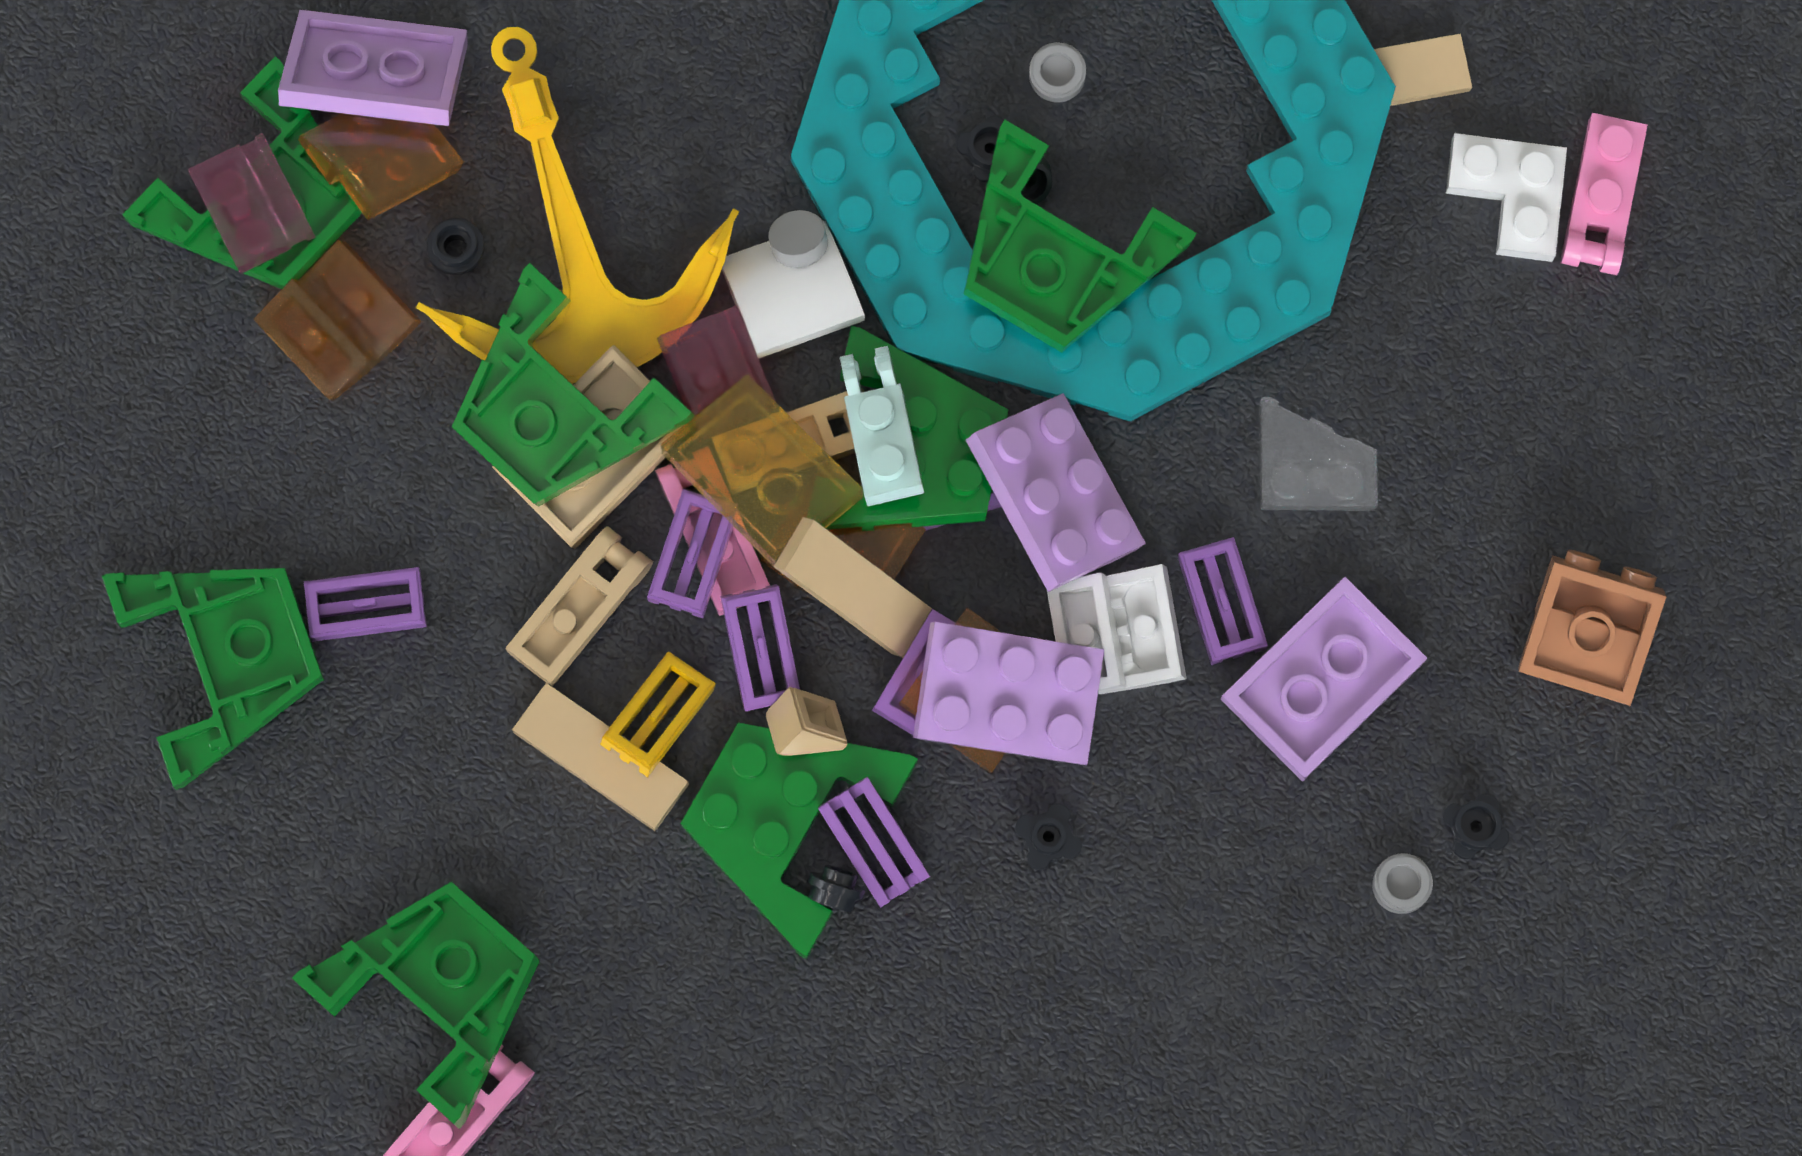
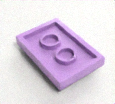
M299 10L278 88L279 106L449 126L467 50V30Z
M1064 393L976 431L966 439L968 446L1048 592L1133 553L1146 544Z
M1344 577L1222 695L1221 700L1303 782L1425 663L1427 657Z
M930 622L913 738L1087 765L1104 649L940 622Z

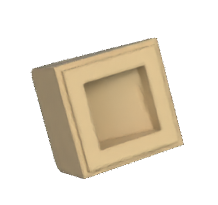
M789 687L766 713L774 747L779 755L792 756L839 751L848 745L838 709L833 700Z

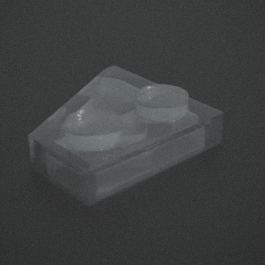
M1261 397L1259 402L1260 510H1376L1378 506L1376 449L1354 438H1344L1336 434L1332 427L1312 417L1309 421L1279 406V401L1271 397Z

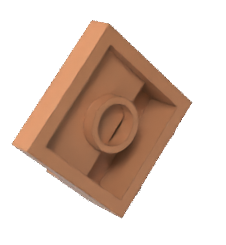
M1568 550L1565 559L1552 555L1535 607L1536 614L1523 650L1518 671L1631 706L1667 597L1664 589L1655 587L1656 576L1639 569L1623 567L1621 576L1599 570L1601 560L1583 552Z

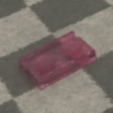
M263 133L255 136V140L241 147L236 145L188 169L240 274L291 250V246L305 239L309 241L315 238Z
M737 306L657 337L683 404L695 414L691 422L696 426L694 430L700 444L780 412Z

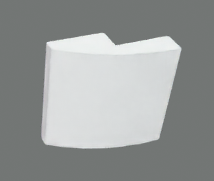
M823 221L828 239L826 252L818 261L811 265L795 268L781 264L775 259L769 241L726 256L722 271L737 311L741 314L757 359L865 321V314L826 221Z
M1163 564L1108 576L1103 573L1082 576L1050 592L1047 591L1055 641L1104 649L1098 694L1149 687L1187 679L1168 570Z

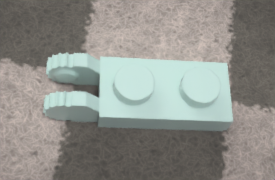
M888 346L875 348L876 355L874 360L877 373L881 376L883 388L862 392L861 373L858 362L854 360L853 354L840 357L848 396H845L844 399L867 506L924 493L901 384L896 382Z

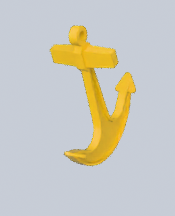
M507 27L499 31L494 37L491 53L496 65L503 71L511 73L502 91L510 110L514 131L531 142L563 293L571 300L558 314L556 319L533 342V348L572 384L576 383L612 345L616 346L636 367H639L669 348L700 315L710 299L724 265L733 224L739 211L735 208L732 209L727 220L698 249L676 285L662 296L642 300L628 297L615 289L605 275L552 138L559 117L551 98L547 77L530 69L537 57V44L533 36L525 29ZM516 39L525 45V54L520 60L511 61L504 56L503 49L508 41ZM418 302L416 309L429 316L456 343L481 360H486L499 329L472 317L430 308Z

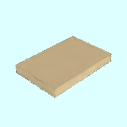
M612 345L574 386L609 419L615 420L647 386L650 380L616 346ZM691 421L539 507L533 504L494 466L492 468L571 548L576 549L696 426Z

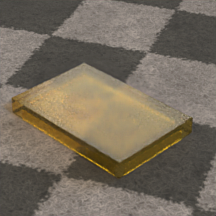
M748 374L660 444L662 454L773 567L803 517L815 520L821 526L827 528L863 498L862 487Z

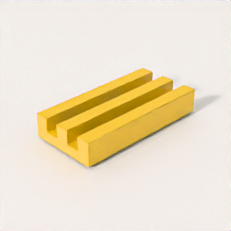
M668 651L603 735L600 745L608 751L613 748L620 753L619 758L627 764L632 761L639 766L638 771L649 777L712 694L716 683ZM674 671L679 675V678L630 742L623 738L622 734L669 673ZM690 683L696 686L695 692L648 753L642 751V746Z

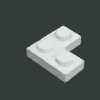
M1455 133L1451 141L1446 194L1502 201L1496 255L1552 262L1556 256L1567 148Z

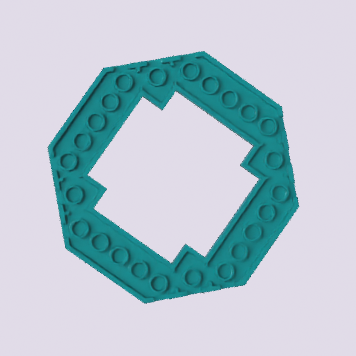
M839 0L792 149L791 163L821 217L826 221L836 244L894 347L920 361L924 359L952 367L953 371L994 383L1000 381L1031 390L1033 394L1050 399L1064 393L1071 405L1075 406L1077 403L1108 412L1109 416L1131 422L1330 316L1396 88L1345 0H1211L1293 140L1247 165L1246 172L1271 216L1148 280L1062 353L963 294L972 248L893 110L940 85V77L916 36L984 0Z

